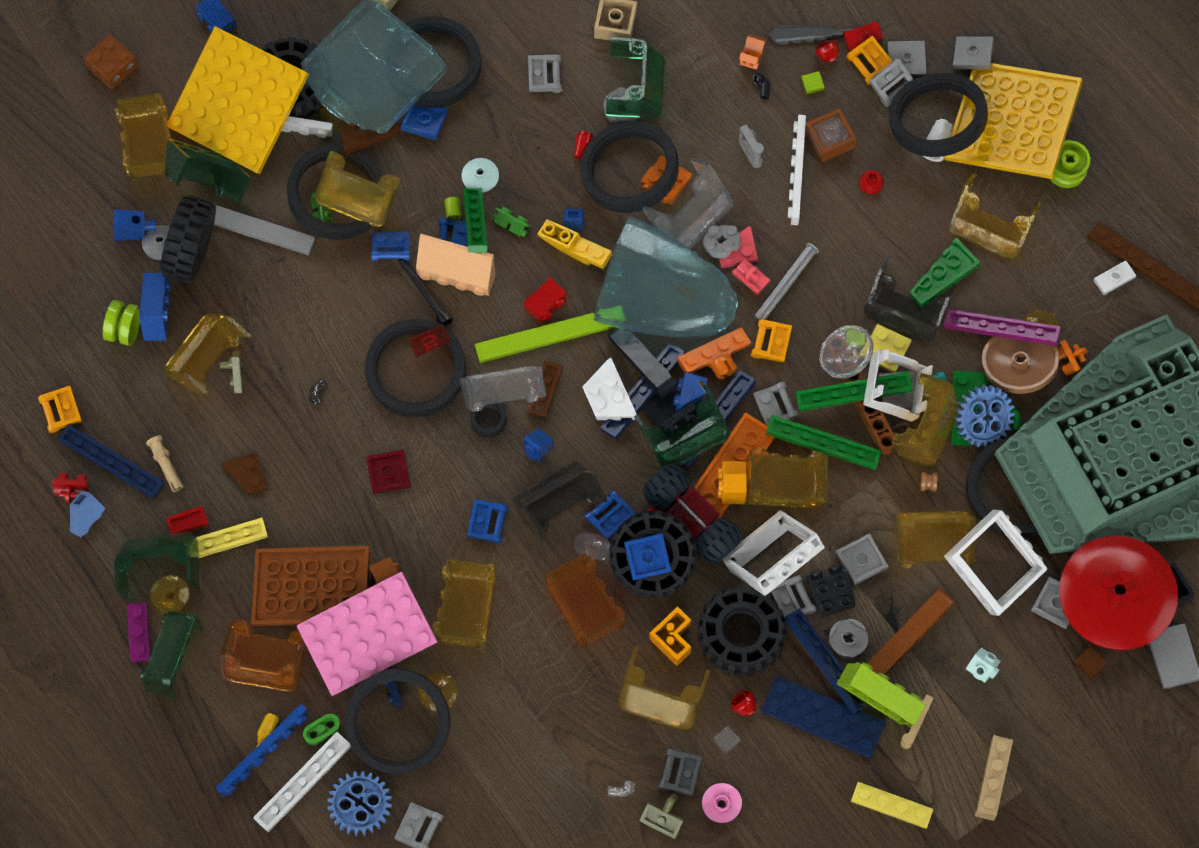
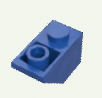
M685 372L682 379L679 378L677 382L678 387L676 388L679 390V393L675 395L673 405L676 406L674 413H677L691 402L695 406L701 402L705 393L707 378Z
M539 428L524 437L525 455L531 460L535 459L540 462L554 446V440Z

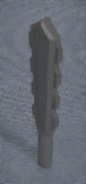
M778 25L771 30L768 37L775 44L778 43L779 45H787L789 42L798 44L802 41L809 43L814 42V40L826 41L833 36H843V32L852 30V28L832 29L825 25H818V27L813 25H806L805 27L800 25H792L791 27Z

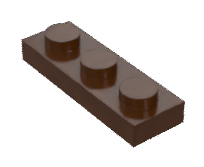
M544 361L527 414L546 419L563 365Z

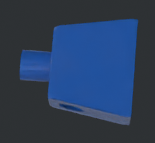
M114 210V241L143 239L145 231H156V220H145L143 211Z

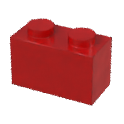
M550 277L524 301V309L540 324L544 320H549L554 310L564 306L567 301V292Z

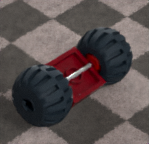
M673 464L663 466L645 484L643 488L645 499L652 507L664 511L673 506L667 513L680 519L689 528L696 540V548L700 557L711 564L721 563L723 558L742 541L739 527L729 519H717L721 514L694 487L686 493L690 482L683 469Z

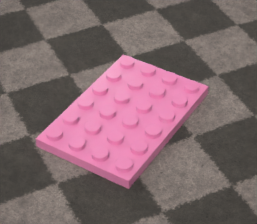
M403 572L297 625L331 696L438 642Z

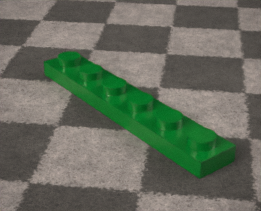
M463 188L468 252L476 254L487 252L488 245L482 188Z
M909 372L876 377L875 389L878 385H884L883 394L877 398L913 391ZM867 379L796 391L795 395L799 412L864 401Z
M771 415L766 430V435L872 470H876L881 450Z

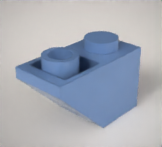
M82 490L70 504V532L80 538L90 530V526L102 516V512L106 509L93 495Z

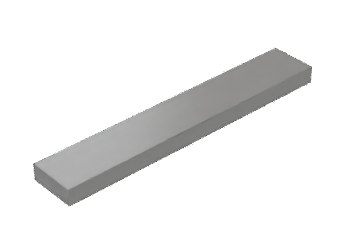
M215 205L214 226L308 256L310 255L316 240L314 236Z

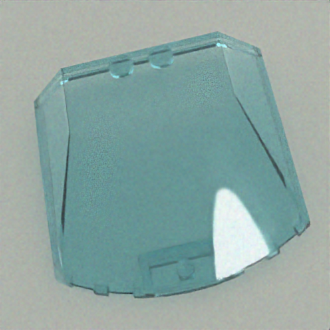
M362 0L301 62L302 70L309 73L306 80L307 84L310 85L316 98L331 113L348 124L352 123L360 126V129H370L383 134L446 73L447 69L433 46L378 1Z

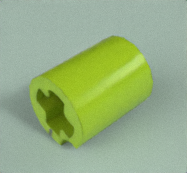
M446 198L444 200L446 218L460 220L462 217L460 198Z

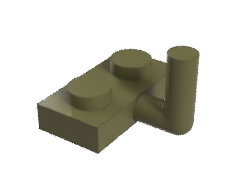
M241 350L233 351L232 357L228 361L220 362V369H232L233 375H230V386L234 387V393H242L244 386Z
M676 793L671 794L663 809L648 802L639 821L675 839L684 822V819L670 813L674 803L678 800V795Z

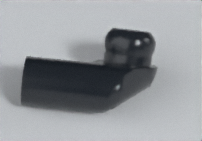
M755 73L752 80L761 89L760 98L769 99L770 81L764 75Z

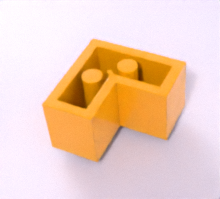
M722 461V468H718V479H722L719 480L718 498H722V504H745L746 462Z
M677 606L649 634V640L676 666L691 653V646L681 637L691 627V619Z

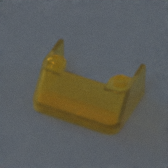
M973 173L964 187L949 224V229L955 236L1007 259H1014L1019 255L1042 203L1038 202L1031 216L1022 214L1015 218L1013 224L979 209L981 198L977 193L970 190L976 174Z
M206 314L166 364L164 373L193 393L207 395L208 391L205 389L207 379L204 377L225 348L236 347L241 337L250 338L251 334L231 316Z
M635 646L619 696L620 708L625 712L683 731L691 729L695 723L709 681L710 670L706 669L701 687L690 685L683 689L681 697L674 696L643 685L645 674L642 669L635 667L639 656V647Z

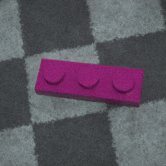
M147 602L127 604L131 663L151 661Z

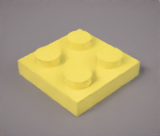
M877 324L861 355V359L870 362L872 353L887 349L890 350L889 353L905 356L912 340ZM885 360L878 367L895 373L899 365Z

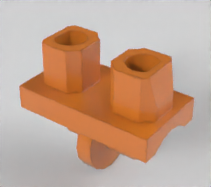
M1063 340L1060 342L1061 346L1057 348L1059 361L1068 357L1070 362L1061 366L1066 376L1078 374L1082 368L1077 359L1079 358L1080 362L1084 363L1086 361L1084 355L1088 351L1086 348L1080 349L1079 345L1075 344L1073 346L1075 352L1073 353L1069 343Z

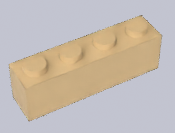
M993 735L977 802L976 817L994 821L997 816L1013 743L1012 739Z

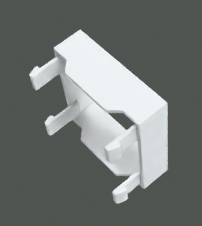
M888 349L872 353L863 405L911 422L918 419L920 412H925L927 408V401L922 402L925 377L932 375L933 366L926 367L919 364L916 360L896 353H889L890 350ZM886 360L917 372L911 412L887 402L873 400L883 394L884 385H878L875 389L878 365Z

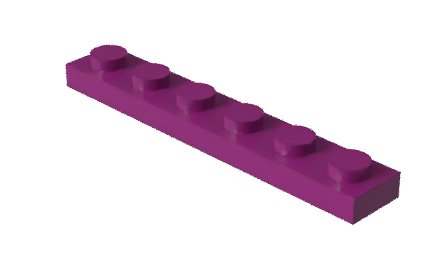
M948 309L944 322V329L1057 346L1061 326Z

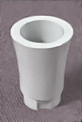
M945 119L936 120L926 140L949 138L952 134L953 125ZM923 156V157H925L926 159L931 160V161H934V162H940V161H942V160L944 159V156H942V157H926V156Z

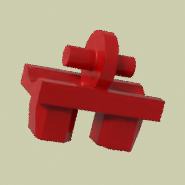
M59 473L57 479L53 478L52 480L54 495L65 497L66 503H71L72 498H76L82 490L89 493L86 475L79 474L76 476V480H69L68 474Z

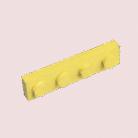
M259 518L189 539L188 544L192 558L195 560L268 538L263 518Z
M860 782L857 783L851 800L853 803L927 829L933 809Z

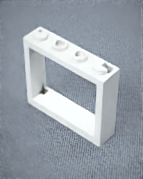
M780 510L742 540L735 549L723 558V561L732 574L766 596L825 547L817 533ZM787 530L804 540L759 578L742 568Z
M992 510L944 555L990 615L999 616L1047 570V567L1043 564V558L1035 554L1031 543L1023 539L1020 535V529L1012 525L1009 521L1010 517L1001 510ZM994 522L998 524L1032 567L997 601L960 556Z

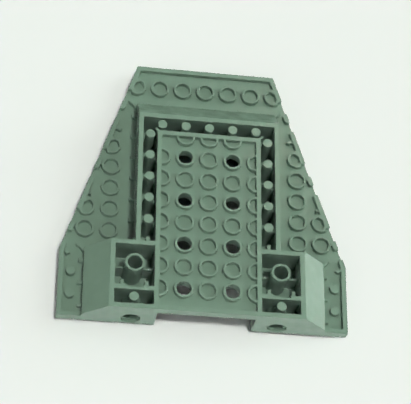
M1167 314L1117 336L1110 345L1103 349L1095 359L1086 365L1058 394L1051 398L994 453L1050 554L1077 551L1086 543L1106 536H1126L1146 544L1199 538V396L1197 394L1199 391V350L1190 336L1179 329H1175ZM1165 406H1170V407H1172L1173 410H1174V413H1172V414L1167 413V412L1164 410V407H1165ZM1131 421L1139 422L1140 428H1133ZM1104 436L1107 439V443H1100L1097 437ZM1190 439L1193 446H1186L1183 440ZM1150 454L1158 455L1159 461H1152ZM1123 469L1126 472V476H1118L1116 470Z

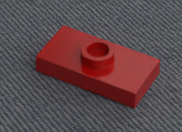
M878 21L843 32L848 50L855 49L871 36L876 41L883 38Z
M203 506L166 518L172 537L209 525Z

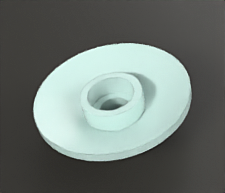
M476 158L469 161L462 170L464 185L467 188H482V193L492 190L499 180L497 166L485 158ZM483 171V174L478 175L477 172Z

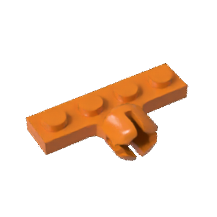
M741 327L679 356L677 362L684 373H693L709 366L718 379H725L724 375L729 377L737 369L731 354L750 346L751 341Z

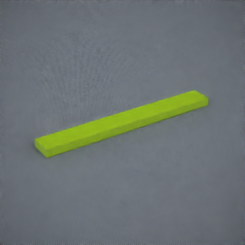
M621 306L476 343L475 349L479 363L616 328L622 323L626 325Z

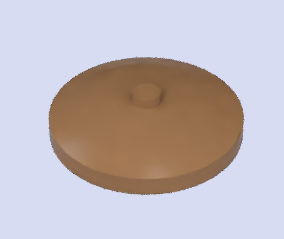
M993 336L984 347L982 367L987 379L999 389L1015 394L1031 393L1045 387L1055 377L1059 367V352L1057 346Z

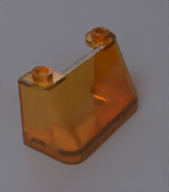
M231 619L220 652V674L227 681L292 692L297 689L307 646L299 630L292 631L288 639L251 633V628L245 621Z

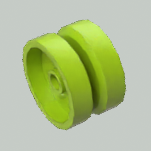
M1064 141L1053 179H1050L1052 183L1059 187L1072 188L1083 182L1091 159L1089 151L1085 146L1077 141Z
M113 300L105 315L103 339L115 342L119 338L120 344L132 346L140 328V306L129 304L126 307L124 302Z

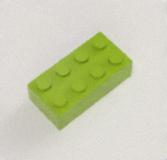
M858 662L847 664L837 685L897 723L915 726L926 706L921 702L919 696L913 693L908 694L902 685L898 683L892 684L888 681L889 677L882 673L877 674L873 672V667L864 662L862 664Z

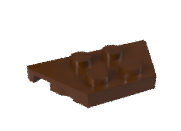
M371 109L340 120L338 129L341 134L340 139L341 143H343L344 155L346 156L403 132L401 131L402 124Z

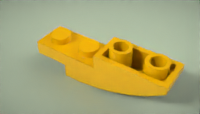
M546 219L537 233L540 238L553 247L588 266L593 264L604 269L612 256L611 250L580 237L577 232Z

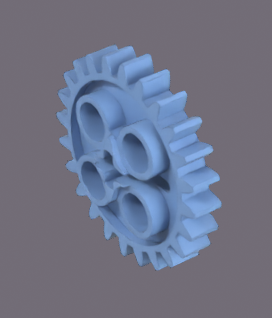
M982 385L981 389L975 386V392L968 390V397L962 395L964 402H957L961 407L955 409L959 415L954 416V419L959 421L954 425L960 428L957 433L962 435V439L968 440L967 442L971 445L974 443L977 447L980 445L987 447L988 443L992 444L994 440H1001V435L1007 436L1004 431L1011 430L1008 424L1014 423L1010 417L1015 415V413L1010 411L1014 406L1009 404L1012 400L1007 397V393L992 385H989V387ZM996 402V406L991 409L992 404ZM978 404V408L973 411L974 406ZM996 421L995 426L991 428V424ZM978 423V426L973 430L974 424Z
M354 771L352 778L346 774L347 780L344 781L339 778L340 785L333 784L336 791H329L333 798L327 799L328 803L332 804L327 809L328 811H334L329 816L331 819L336 818L334 821L335 826L341 823V831L347 828L348 835L352 830L355 836H358L359 831H362L363 835L366 836V830L373 834V827L381 829L379 823L386 824L384 816H390V812L386 810L392 808V805L387 803L392 800V797L386 796L390 793L389 788L383 789L386 784L385 782L379 784L380 778L378 776L373 780L372 773L365 777L364 771L361 772L360 776H357L356 771ZM356 786L363 788L359 794H354L352 790ZM345 794H350L358 802H361L363 800L364 806L374 811V814L369 813L361 805L357 807L356 802L353 799L345 796ZM372 797L379 799L376 805L368 803ZM344 802L351 803V807L348 810L341 809V805ZM364 813L367 815L365 821H358L357 816Z

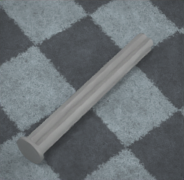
M811 243L806 244L805 250L755 316L758 320H766L813 256L819 253L816 246Z

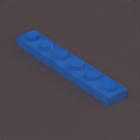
M300 704L216 787L217 792L222 797L232 794L236 789V785L240 781H245L250 776V771L255 766L259 767L264 762V757L269 752L273 753L279 747L278 743L283 738H289L293 733V729L306 721L307 709Z

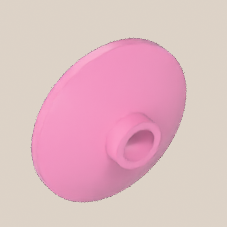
M714 784L703 795V811L709 819L715 822H730L741 811L742 799L740 793L729 784ZM721 801L726 804L723 808L718 806V803Z

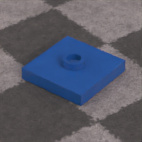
M411 104L401 125V131L437 140L448 114V109L443 107L427 108Z
M663 533L624 542L633 580L672 572Z

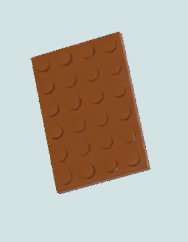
M338 546L256 549L251 624L253 626L299 625L369 589L371 547Z

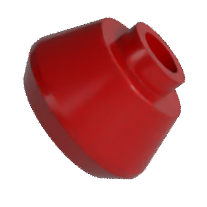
M831 39L821 43L816 47L815 54L822 61H827V63L836 60L839 54L838 42Z
M868 170L861 174L859 186L865 193L876 194L883 189L884 178L878 171Z
M742 691L731 701L732 711L741 716H749L756 710L755 697L751 691Z

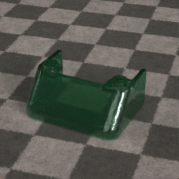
M611 37L610 57L643 59L641 85H632L627 88L625 97L607 96L606 116L659 117L662 113L664 56L642 39Z
M169 139L167 143L164 174L169 181L179 186L180 181L186 179L211 187L215 190V194L225 198V196H229L237 204L241 203L252 177L236 162L223 155L173 139Z
M702 380L699 381V384L706 398L701 400L696 406V413L699 418L679 428L675 433L665 436L663 430L659 427L646 429L639 416H634L661 467L667 464L680 466L720 445L730 436L729 428L710 390Z
M190 532L125 541L114 560L115 591L123 598H129L128 571L133 567L134 560L169 555L178 564L187 563V581L196 589H200L197 538Z
M169 611L162 617L161 631L147 667L143 668L140 679L147 692L176 701L177 695L172 688L193 631L202 632L203 626L196 614Z

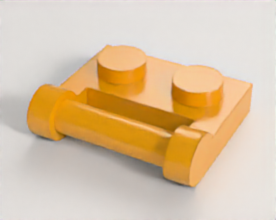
M873 36L846 56L865 77V82L870 85L869 79L892 62L891 58ZM862 53L875 71L873 73H870L858 58L859 54Z
M759 320L757 325L759 327L755 347L751 351V357L784 363L792 325ZM766 329H772L768 349L764 351L762 346Z
M71 386L38 397L39 403L42 404L49 433H55L67 427L68 424L74 425L82 422ZM51 400H55L61 421H55L49 403Z

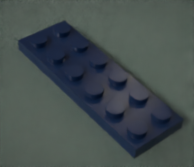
M776 676L761 710L762 714L868 759H871L886 723L861 711L853 714L847 705Z

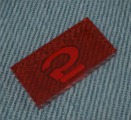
M441 324L409 338L408 342L415 356L419 357L451 343V340L444 325Z

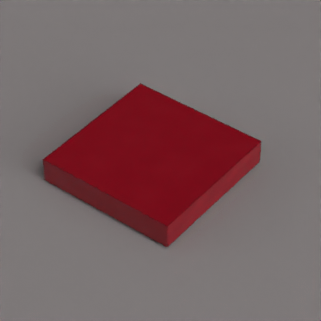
M404 449L366 456L373 494L411 487Z

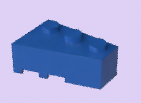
M162 273L143 274L139 318L144 341H167L168 306H170L168 292H171V280H168Z

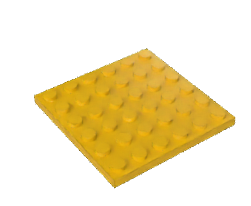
M215 26L166 126L260 174L309 73Z
M991 63L990 69H972L969 79L979 86L987 102V124L981 136L972 145L958 153L944 156V159L946 161L1053 179L1083 83L1082 78ZM965 95L963 96L950 137L963 131L974 118L976 107Z

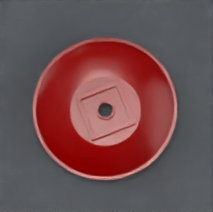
M1106 536L1086 543L1071 556L1061 575L1059 598L1066 619L1084 639L1094 645L1110 650H1132L1153 642L1167 629L1176 612L1178 588L1171 567L1163 556L1150 545L1131 537ZM1115 587H1124L1125 593L1123 595L1117 594Z

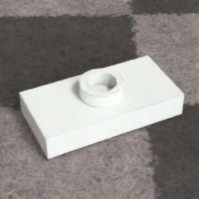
M1124 261L1095 277L1093 281L1102 294L1106 295L1134 279L1136 274L1127 261Z

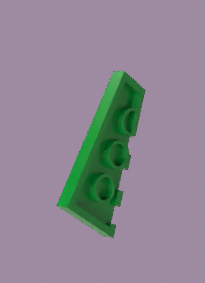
M956 237L952 241V245L942 253L940 259L930 267L927 274L923 275L910 290L909 295L922 308L980 267V261Z
M952 372L951 445L970 446V443L967 442L968 440L965 441L961 438L962 435L957 433L960 428H957L954 424L959 421L954 419V416L959 415V413L955 409L961 407L957 403L958 401L964 402L962 395L969 396L968 390L975 392V386L981 389L982 385H988L989 380L984 372ZM978 404L974 406L973 411L978 408Z

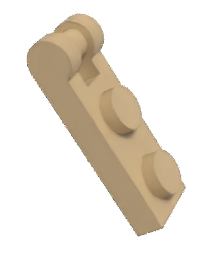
M926 694L924 700L921 699V702L926 706L915 726H907L911 729L909 733L902 736L900 742L902 748H911L933 697Z

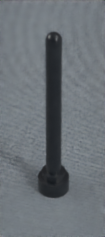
M397 259L436 313L437 323L443 327L450 325L453 321L450 313L441 309L408 261Z

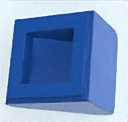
M565 209L564 227L575 232H581L583 230V210Z

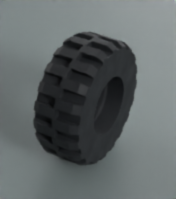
M289 37V39L278 38L275 42L270 41L265 44L266 47L263 49L260 48L309 73L289 116L306 119L310 117V114H316L320 111V106H324L328 101L327 96L331 95V84L333 83L330 64L324 52L319 51V47L314 43L309 44L308 40L303 38L299 40L296 37Z
M187 195L179 202L168 230L160 261V272L164 276L185 283L193 282L203 262L215 222L216 206L211 201Z
M644 511L629 517L614 533L609 547V562L615 578L632 594L643 598H663L680 590L691 578L697 562L696 542L689 528L677 517L662 511ZM663 533L664 540L669 544L672 552L670 561L672 572L633 580L624 542Z
M736 586L734 590H730V588L724 589L720 595L715 594L711 597V601L703 607V612L700 614L698 622V644L702 649L704 658L710 661L712 667L720 668L721 673L726 675L728 672L733 673L734 677H741V675L747 674V677L754 676L756 672L762 673L767 670L769 665H773L783 650L786 638L784 614L782 610L778 609V604L774 599L770 600L768 594L764 596L756 592L752 587L743 589V586ZM734 617H748L758 624L760 637L751 646H734L724 637L723 628L725 623Z

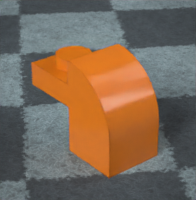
M749 34L744 50L740 54L739 60L741 61L739 65L757 70L767 39Z

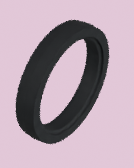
M421 17L405 23L391 36L385 49L384 70L392 89L405 101L427 108L445 107L460 101L472 91L481 71V53L472 33L460 23L445 17ZM426 32H439L450 35L462 43L469 54L470 66L468 72L457 85L444 91L425 92L408 85L396 70L395 60L401 46L410 38Z
M934 73L914 79L897 92L889 108L890 128L899 145L911 153L926 157L948 156L968 148L981 136L988 119L987 102L979 86L964 76L952 73ZM930 91H956L964 94L974 103L976 112L971 123L963 131L949 138L940 140L921 139L910 134L901 124V117L907 105L918 96Z
M626 121L602 130L589 142L582 155L580 171L586 191L598 205L613 212L633 213L648 209L667 196L677 180L679 161L673 142L662 129L647 122ZM629 137L646 138L657 143L666 154V166L659 181L649 190L635 196L618 197L604 192L594 182L593 170L595 163L603 150L612 143Z
M325 145L310 150L296 162L287 182L288 205L298 223L314 235L332 240L354 238L369 230L381 215L386 199L385 181L375 162L359 150L345 156L343 145ZM327 160L345 161L358 167L365 173L373 187L374 202L370 210L359 220L348 224H330L315 218L304 207L299 196L300 179L310 167Z
M425 319L402 320L385 328L372 342L365 363L366 380L373 396L387 410L405 417L430 416L446 408L459 394L466 374L465 356L458 340L442 325ZM408 334L436 335L437 339L452 354L454 360L452 379L447 388L435 398L419 403L404 402L391 396L380 384L377 377L379 358L383 350L392 341Z
M1009 438L999 440L986 447L975 458L969 469L966 480V494L969 506L979 521L990 513L979 494L978 481L980 473L986 464L996 457L994 454L996 450ZM996 522L987 528L996 534L1007 537ZM1033 522L1025 524L1012 523V525L1020 529V535L1023 538L1039 534Z
M389 669L370 676L354 691L346 708L345 730L352 749L365 764L384 773L406 774L425 767L439 755L449 735L450 713L442 692L430 679L420 673L407 669ZM391 681L409 682L424 690L433 701L438 715L437 733L430 747L418 757L403 762L387 761L374 755L362 742L357 727L358 711L365 696L375 687Z

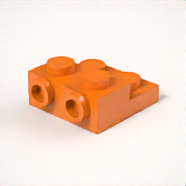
M661 155L654 166H651L642 178L641 187L644 191L653 187L661 178L666 166V158ZM679 166L677 180L671 191L661 202L673 205L692 178V173Z

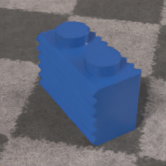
M203 0L196 5V15L201 22L205 21L207 23V29L210 33H212L215 26L226 32L237 26L236 20L220 0Z

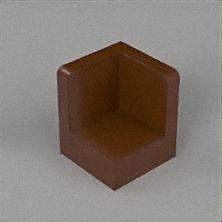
M1088 647L1074 663L1090 680L1107 664L1092 647Z

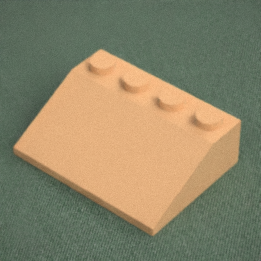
M424 234L420 235L416 272L421 279H431L441 285L446 286L449 284L462 291L470 290L479 296H489L496 276L494 254L468 252V247Z

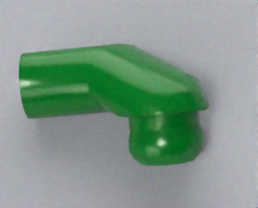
M1014 406L1010 410L1015 413L1011 417V420L1014 421V423H1011V430H1019L1021 428V414L1016 406Z

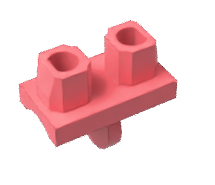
M746 259L732 271L734 276L757 295L770 282L769 278Z

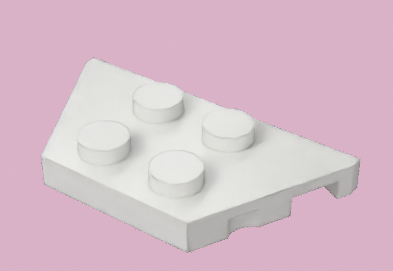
M609 358L583 386L596 419L621 420V418H632V420H637L638 416L612 359Z

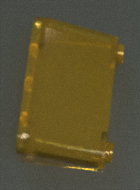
M330 151L316 190L315 199L317 203L370 225L382 226L386 222L395 201L401 178L387 174L381 177L378 184L344 171L345 159L343 156Z
M971 511L895 513L897 564L901 565L902 568H911L917 562L947 561L944 555L976 526V516ZM976 540L960 554L968 566H971V563H976Z

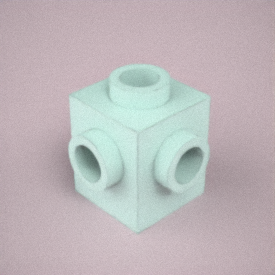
M981 648L974 655L966 670L971 672L976 679L982 680L985 683L989 678L993 679L1000 670L997 667L1001 661L993 653Z

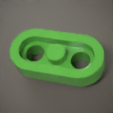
M326 714L306 726L303 731L306 743L317 745L338 732L340 729L339 718L334 714ZM332 722L334 723V726L332 728H328L327 724ZM311 733H316L317 737L310 738Z

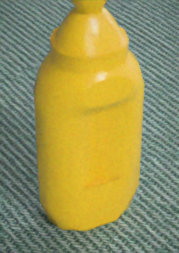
M268 713L264 717L257 732L258 745L256 747L276 729L279 723L278 716Z

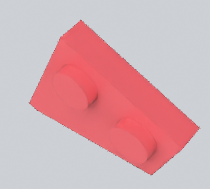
M751 226L739 233L741 237L740 248L736 252L735 250L730 252L728 257L719 258L721 269L739 266L744 259L750 263L758 262Z

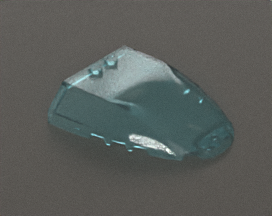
M629 216L616 243L595 306L593 320L616 328L647 335L680 338L709 337L722 332L730 325L737 310V295L725 274L712 263L706 262L699 257L696 251H691L683 246L681 241H675L668 237L667 233Z

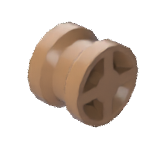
M921 472L920 491L931 490L936 492L937 473L927 474L926 472Z

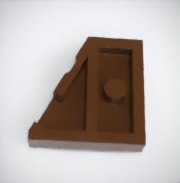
M257 453L221 463L222 468L240 484L248 495L268 490Z

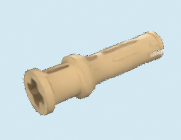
M162 436L152 437L146 444L154 454L153 459L160 464L172 492L180 491L183 485L170 461V452L165 448Z

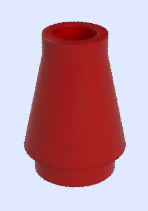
M579 131L576 135L573 157L582 159L587 145L593 138L591 133Z

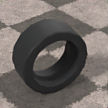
M486 399L474 405L471 410L470 421L473 430L478 435L491 438L502 433L506 427L507 417L504 407L499 402ZM488 408L496 410L500 416L499 423L489 429L481 427L477 421L479 412Z

